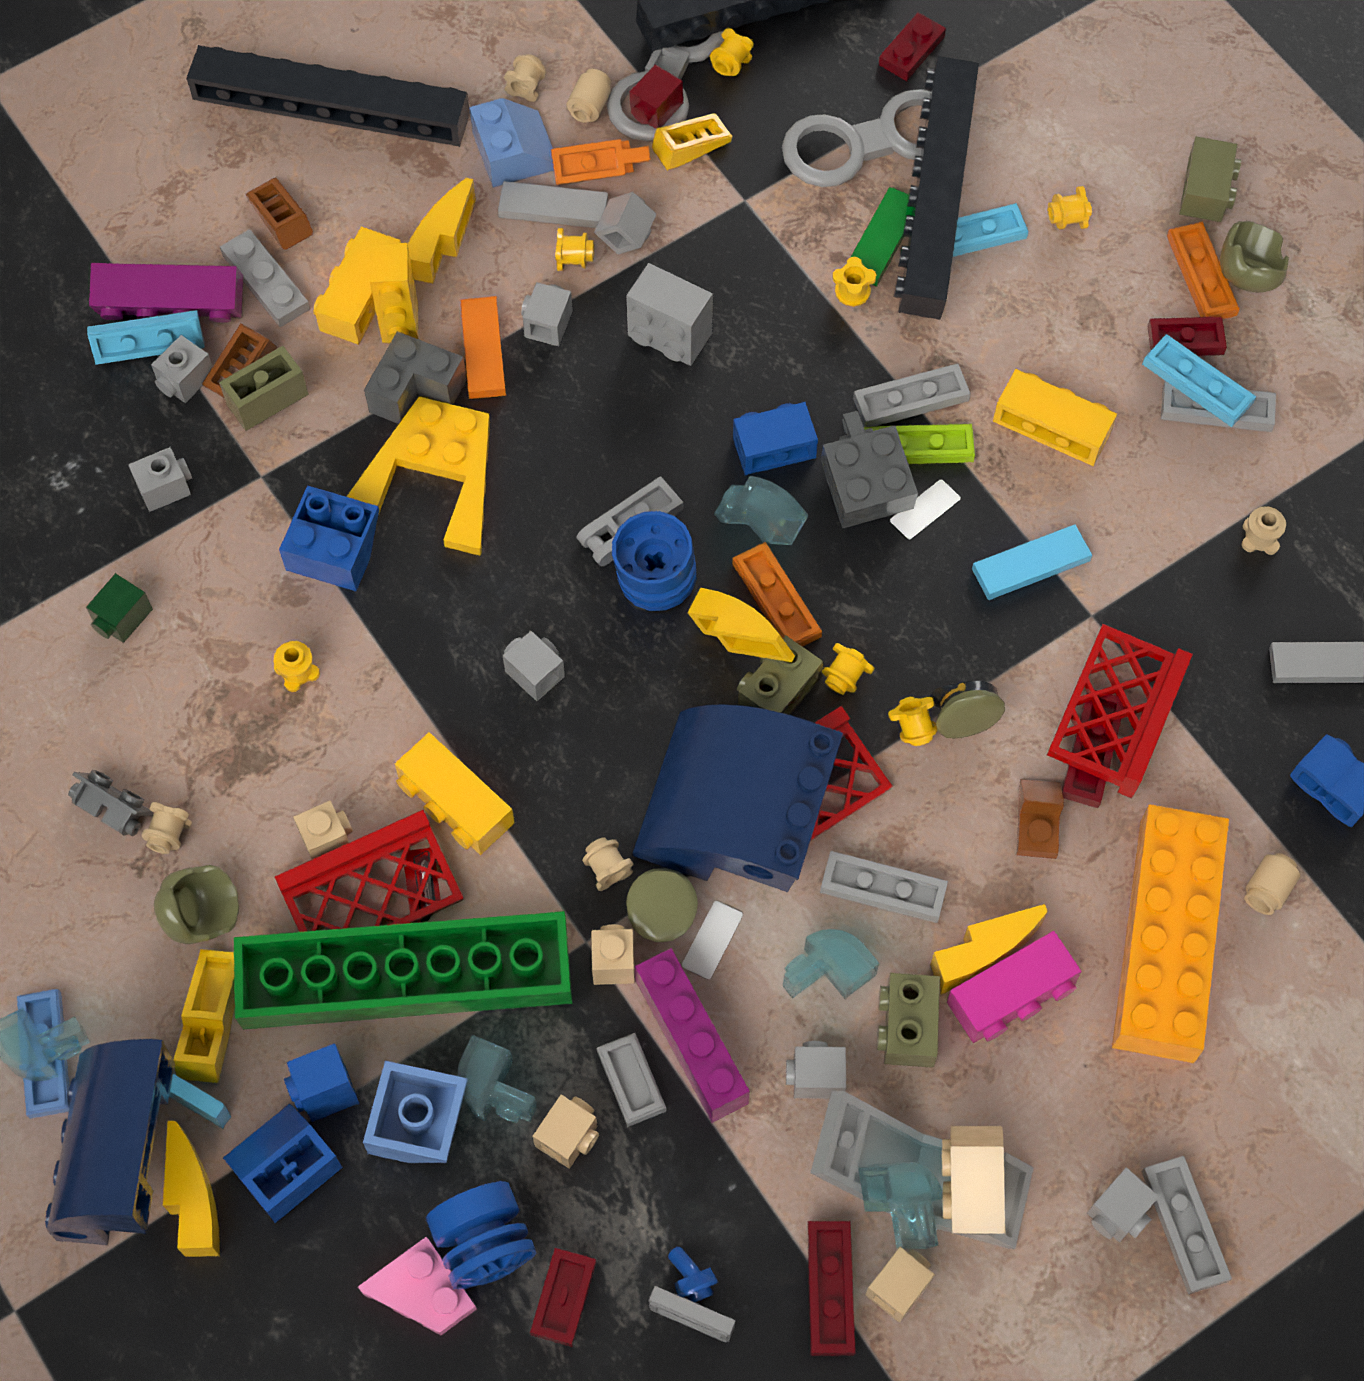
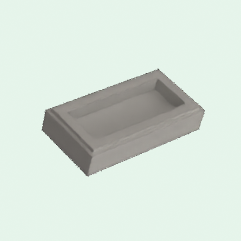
M635 1033L597 1048V1053L627 1127L666 1112V1106Z
M657 1286L654 1287L650 1296L649 1308L651 1311L725 1343L730 1341L735 1328V1320Z

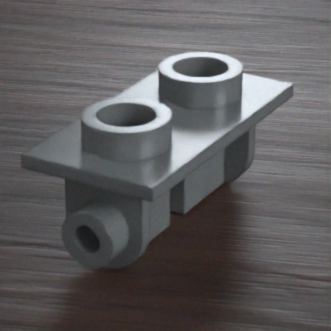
M91 770L90 773L74 772L72 774L81 781L80 784L75 783L69 790L68 796L72 798V803L94 817H98L103 807L106 806L108 809L101 821L123 836L127 834L135 836L141 828V823L138 821L140 816H153L154 813L143 806L145 800L142 797L126 789H123L122 792L111 785L113 780L104 773Z

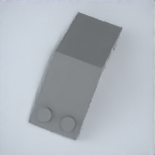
M832 1091L810 1173L897 1218L952 1233V1219H943V1181H951V1176H942V1139L922 1134L845 1091ZM1004 1153L1005 1234H954L1008 1249H1016L1034 1167L1008 1153Z

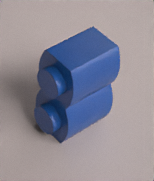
M1326 734L1299 762L1290 774V777L1307 794L1321 801L1323 806L1335 818L1352 828L1364 815V763L1357 760L1353 755L1351 747L1345 741Z

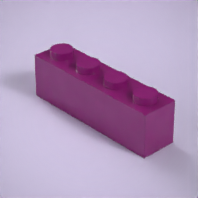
M91 263L89 306L97 314H100V317L103 319L121 320L123 315H137V319L195 310L198 311L199 317H209V320L213 322L227 323L231 322V317L242 318L243 274L237 266Z
M672 948L636 965L635 981L711 1123L748 1105L750 1091Z

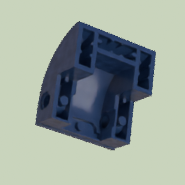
M703 705L681 711L632 856L704 881H708L713 869L718 868L788 892L795 880L798 881L843 733L791 715L748 706Z
M132 1039L112 1041L87 1048L80 1054L76 1075L72 1078L69 1087L70 1108L68 1119L64 1120L61 1131V1143L63 1144L61 1157L56 1162L54 1168L53 1184L55 1189L53 1200L47 1207L45 1226L49 1234L56 1241L108 1245L110 1231L146 1234L153 1196V1189L147 1182L157 1117L160 1104L168 1105L175 1065L163 1040Z

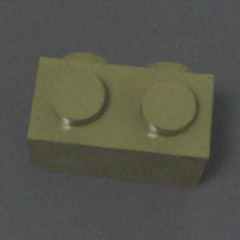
M1195 136L1188 158L1179 215L1222 222L1226 208L1233 209L1237 188L1231 187L1232 180L1237 181L1241 167V159H1236L1238 144Z
M284 346L279 347L219 382L228 408L245 431L309 395L303 371Z
M785 636L783 640L795 655L793 661L786 662L761 658V666L755 673L749 671L737 687V691H739L738 705L791 715L820 680L823 661L788 636Z
M890 973L887 986H880L879 1011H886L885 1026H878L877 1050L884 1051V1064L934 1067L938 1052L940 976Z

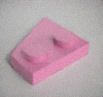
M427 1236L358 1286L366 1297L377 1300L392 1308L393 1311L421 1323L424 1327L439 1335H443L477 1309L464 1289H453L448 1277L451 1271L450 1269H445L441 1256Z

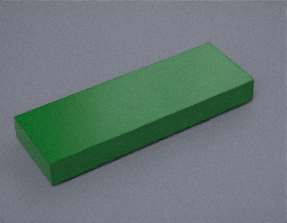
M892 187L888 188L851 257L860 258L862 265L867 269L875 271L876 281L871 285L876 287L904 238L902 235L906 215L912 216L913 207H907L909 194Z

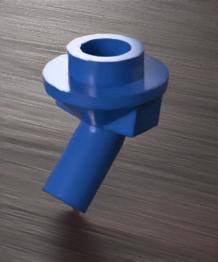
M681 1247L672 1249L668 1258L684 1277L674 1283L677 1296L687 1297L689 1301L695 1303L713 1295L711 1286L719 1282L711 1268L700 1271L694 1261Z

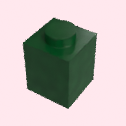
M116 573L86 606L92 619V628L101 636L109 639L112 635L122 643L130 637L153 610L146 593Z

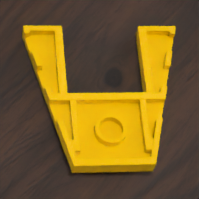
M418 397L347 497L379 507L380 512L397 466L464 482L443 539L444 546L481 556L484 496L486 492V464L488 461L490 429L489 414Z

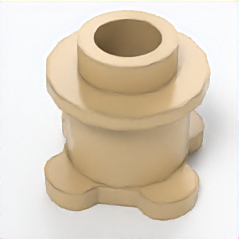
M529 54L517 56L513 62L514 70L507 71L504 79L507 81L505 91L511 96H520L534 102L538 97L535 89L538 82L544 79L546 69L541 60L536 56Z
M1259 507L1255 509L1243 523V529L1246 531L1245 538L1242 541L1243 549L1248 552H1253L1254 550L1265 551L1268 555L1277 553L1280 548L1277 539L1284 534L1286 528V520L1282 513L1272 507Z
M152 802L149 810L154 813L149 828L143 830L142 838L147 841L146 846L157 853L169 854L170 850L180 849L179 837L183 828L189 829L192 821L188 819L189 814L182 809L171 808L157 802Z
M605 837L597 839L588 845L585 849L587 854L582 860L586 866H591L596 874V880L598 881L596 887L598 891L609 888L612 884L627 878L633 872L631 869L633 866L631 859L624 860L617 850L618 842L614 839L607 841Z

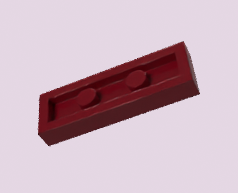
M1109 694L1099 698L1107 715L1124 710L1119 697ZM1092 701L1083 704L1080 715L1081 723L1099 718ZM1122 718L1110 722L1117 736ZM1103 724L1085 730L1093 747L1111 742ZM1078 733L1075 735L1071 751L1074 754L1085 750ZM1114 749L1097 754L1102 766L1110 768ZM1068 765L1062 786L1063 799L1099 808L1106 781Z
M808 1221L811 1356L854 1355L855 1331L851 1221Z

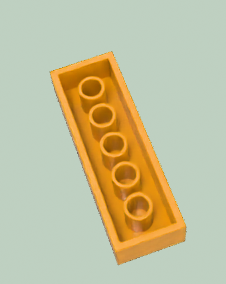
M1148 805L1140 821L1112 1048L1189 1063H1195L1203 1052L1229 818Z

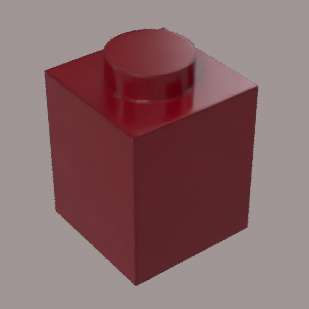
M654 65L629 91L631 114L642 124H648L655 129L661 128L684 103L683 81L659 66Z

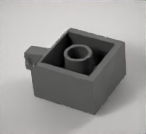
M858 411L843 414L842 425L845 435L840 436L839 441L824 444L821 455L823 470L842 529L914 509L918 492L896 426L875 431L872 428L864 430Z

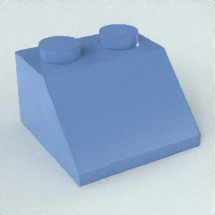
M505 98L469 107L473 136L492 187L503 185V181L515 182L554 171L551 149L553 147L538 110Z
M385 1061L363 1140L367 1153L407 1163H447L468 1079Z

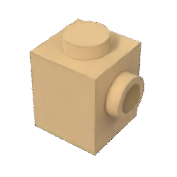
M327 801L293 817L311 859L348 844L347 834L353 832L344 810L336 813L331 801Z
M605 925L600 930H591L594 985L635 983L633 929H625L621 925Z
M560 1095L532 1136L535 1147L570 1169L580 1152L586 1155L592 1149L599 1136V1133L595 1131L597 1129V1119L593 1115L594 1109L578 1097L574 1096L572 1100H569L565 1096Z
M899 1247L868 1287L865 1296L900 1323L931 1283L935 1274L929 1270L931 1264L921 1254L913 1249L906 1252Z

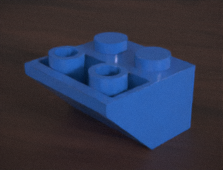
M307 485L279 548L285 570L357 591L370 561L379 507Z
M290 1103L223 1157L274 1223L279 1221L342 1168L336 1155Z

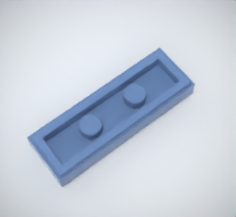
M59 989L17 996L26 1115L32 1119L69 1112L70 1086L61 992Z

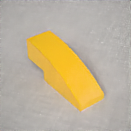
M465 178L449 190L430 209L410 238L408 250L414 280L433 284L442 256L457 257L476 202L473 179Z
M700 588L688 614L705 635L717 636L728 652L786 662L793 661L795 657L793 652L771 623L757 610L735 597L722 592Z
M1045 904L969 925L963 938L964 944L934 952L930 966L934 976H940V994L949 992L1020 950L1042 925L1048 912Z
M200 949L181 1015L183 1028L173 1059L176 1076L183 1080L219 1082L235 1007L234 952Z
M176 1120L167 1121L163 1207L171 1215L179 1214L177 1249L185 1257L220 1256L219 1223L216 1203L208 1175L196 1149Z

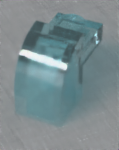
M749 476L745 485H731L723 495L722 501L714 513L721 523L749 525L763 543L792 545L809 516L795 498L783 488L766 479Z
M836 929L820 930L806 937L804 951L808 956L806 957L804 954H801L785 967L786 973L784 974L783 988L794 998L825 975L843 998L846 999L877 975L879 962L866 946L852 934Z
M23 1008L0 1019V1059L13 1073L26 1080L45 1081L58 1077L53 1061L72 1058L80 1053L83 1046L90 1043L84 1027L76 1017L39 1034L33 1019Z
M472 1035L458 1067V1077L468 1079L463 1099L469 1110L485 1122L492 1107L497 1108L495 1111L497 1115L511 1122L518 1123L520 1118L531 1122L537 1109L535 1097L503 1084L513 1063L511 1051Z
M916 1162L878 1163L858 1168L865 1212L891 1211L896 1248L928 1249L939 1245L932 1202L943 1199V1191L938 1179L930 1169Z

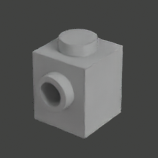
M630 192L609 200L594 233L617 254L641 248L643 242L649 237L651 233L650 227L656 217V213L646 205L641 197L637 196L634 192Z
M536 282L532 295L527 294L525 296L521 310L525 338L555 346L560 345L572 314L571 291L565 290L558 285H545Z
M182 335L151 364L157 379L155 384L159 390L168 397L176 396L184 403L203 386V381L213 367L209 354Z
M171 447L128 464L149 512L191 495L186 483L187 480L192 479L191 473L184 458L176 460Z
M532 631L522 639L520 637L514 639L504 651L505 672L536 701L565 677L563 660L558 656L559 652L556 647L545 637L539 639Z
M808 1041L803 1043V1047L795 1046L793 1060H786V1085H794V1098L830 1099L832 1091H846V1047H828V1044L822 1041Z
M1126 1167L1093 1204L1087 1214L1093 1218L1091 1223L1100 1234L1108 1239L1114 1237L1120 1243L1128 1233L1136 1238L1152 1220L1146 1212L1159 1196Z

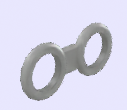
M723 31L712 34L707 41L698 46L682 47L675 45L671 48L655 50L644 72L633 73L620 80L611 90L607 102L609 119L616 129L632 139L653 141L656 129L650 125L638 124L628 119L622 112V101L654 65L659 66L681 80L689 63L707 59L710 57L712 50L722 44L724 41L722 37ZM684 89V103L662 127L686 121L689 102Z
M923 89L904 91L889 100L883 107L879 119L856 125H850L841 118L826 114L805 117L795 122L785 134L782 145L784 162L792 174L805 183L819 187L839 186L851 180L862 168L864 161L893 154L894 151L904 158L914 160L915 155L921 156L922 149L916 148V144L910 143L901 137L895 128L894 117L900 110L909 106H922L923 98H929L930 91ZM813 131H828L835 133L846 142L851 156L844 166L835 170L821 171L803 162L798 155L797 143L804 135Z

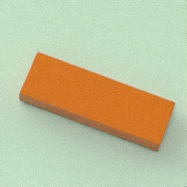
M1203 222L1169 229L1167 234L1168 241L1200 317H1222L1226 319L1237 316L1240 308L1228 280L1222 273L1220 261Z
M492 296L460 299L469 399L506 396L497 298Z
M766 542L732 558V564L766 619L780 634L782 639L788 636L803 647L822 637V630Z

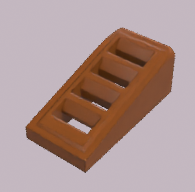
M276 177L246 193L247 199L282 249L286 250L313 234L307 215ZM277 194L279 195V196L273 198L272 200H270V201H268V202L262 204L264 201H266V200L272 198L273 196H275V195H277Z
M240 323L202 385L224 398L218 381L221 377L227 378L232 375V373L227 371L231 366L241 370L278 347L270 339ZM249 344L256 347L253 352L246 349ZM240 355L248 359L245 364L237 360Z

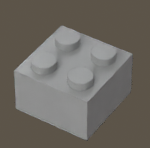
M648 263L626 295L628 336L639 345L650 346L663 352L670 360L681 361L691 366L712 335L713 293Z

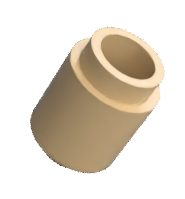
M588 69L584 74L580 75L567 101V108L572 117L577 121L584 123L594 122L599 118L611 93V80L604 72L597 69Z
M1281 853L1265 855L1245 888L1247 892L1244 897L1246 903L1254 910L1265 915H1272L1275 910L1281 909L1300 878V872L1296 868L1297 864L1295 861Z

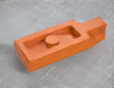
M621 139L551 149L556 185L624 176L626 173L634 172L633 164L650 160L649 146L630 148L629 140L621 141Z

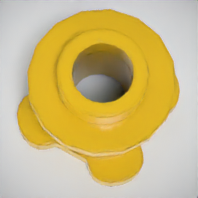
M726 28L722 33L724 41L719 47L712 50L710 60L713 68L719 74L735 76L741 70V63H749L752 59L750 50L754 44L750 38L742 37L732 29Z
M1078 186L1074 195L1062 197L1060 194H1055L1052 202L1048 203L1047 212L1051 224H1056L1059 230L1065 229L1066 225L1079 223L1080 228L1085 229L1089 227L1088 221L1092 215V207L1087 199L1084 186Z
M558 228L555 252L557 271H563L564 264L581 265L582 268L586 269L587 262L594 261V240H588L587 233H583L582 236L564 235V228Z
M849 258L844 267L833 272L832 278L834 283H836L835 295L837 299L847 306H860L865 303L870 296V284L876 281L875 271L867 269L862 265L860 258Z
M299 641L283 643L274 654L275 673L283 677L285 681L284 686L290 692L298 691L301 685L308 681H316L320 676L319 668L316 665H312L313 656L310 649Z
M836 643L833 650L838 655L830 667H824L822 670L826 677L825 684L842 695L846 691L853 693L857 690L855 684L862 673L865 671L868 674H872L875 668L857 650L849 649Z
M907 697L900 700V704L895 709L890 710L888 715L891 721L899 720L902 729L900 732L901 741L910 743L912 746H921L929 743L937 732L936 723L931 720L928 709L935 705L933 698Z

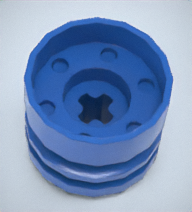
M648 511L630 517L618 528L612 541V558L618 582L624 596L635 606L649 611L668 610L681 604L691 594L697 581L693 543L686 525L673 515L661 511Z
M499 1181L472 1188L441 1203L425 1217L437 1247L445 1248L457 1245L442 1259L445 1269H454L448 1275L453 1289H466L499 1280L521 1267L536 1255V1249L532 1240L524 1239L528 1235L525 1224L505 1225L520 1212L508 1182Z

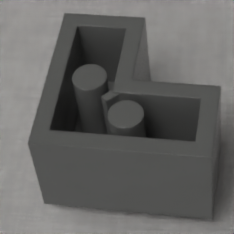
M396 332L364 388L369 413L399 424L418 396L453 405L467 381L464 357Z

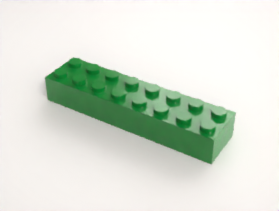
M565 911L234 937L235 1019L242 1029L246 1030L572 1004Z

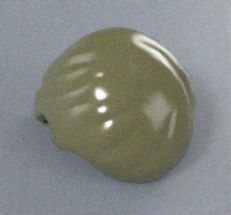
M1238 221L1234 223L1226 236L1220 255V266L1224 277L1235 287L1248 292H1268L1279 287L1286 278L1289 257L1286 255L1283 258L1281 254L1283 243L1281 234L1252 221Z
M206 865L175 871L164 878L155 896L154 912L157 922L167 936L178 943L196 944L214 939L230 932L236 926L239 914L237 888L232 883L230 876L218 866Z

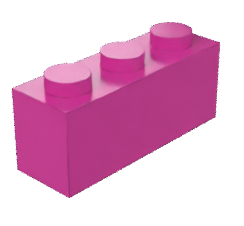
M1052 931L950 990L946 1003L972 1043L977 1042L983 1037L988 1042L1003 1034L1008 1029L1006 1024L1017 1017L1021 1021H1025L1037 1014L1042 1009L1041 1003L1052 997L1055 1001H1059L1071 994L1076 989L1074 984L1077 982L1082 971L1055 931Z

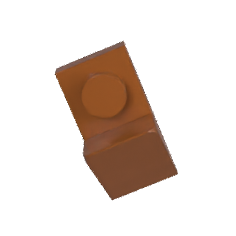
M1020 779L1016 855L1050 859L1057 858L1059 851L1060 815L1064 807L1060 782Z

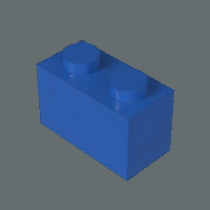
M805 402L795 405L787 403L778 406L774 410L761 413L749 412L733 420V440L745 475L816 458L818 438Z
M335 1043L286 1062L291 1076L284 1078L290 1098L295 1103L299 1113L306 1110L312 1122L359 1104L346 1065Z

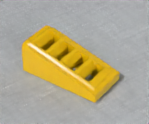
M716 113L657 128L652 149L664 167L670 170L731 142L733 136ZM708 128L712 135L709 136L705 129Z

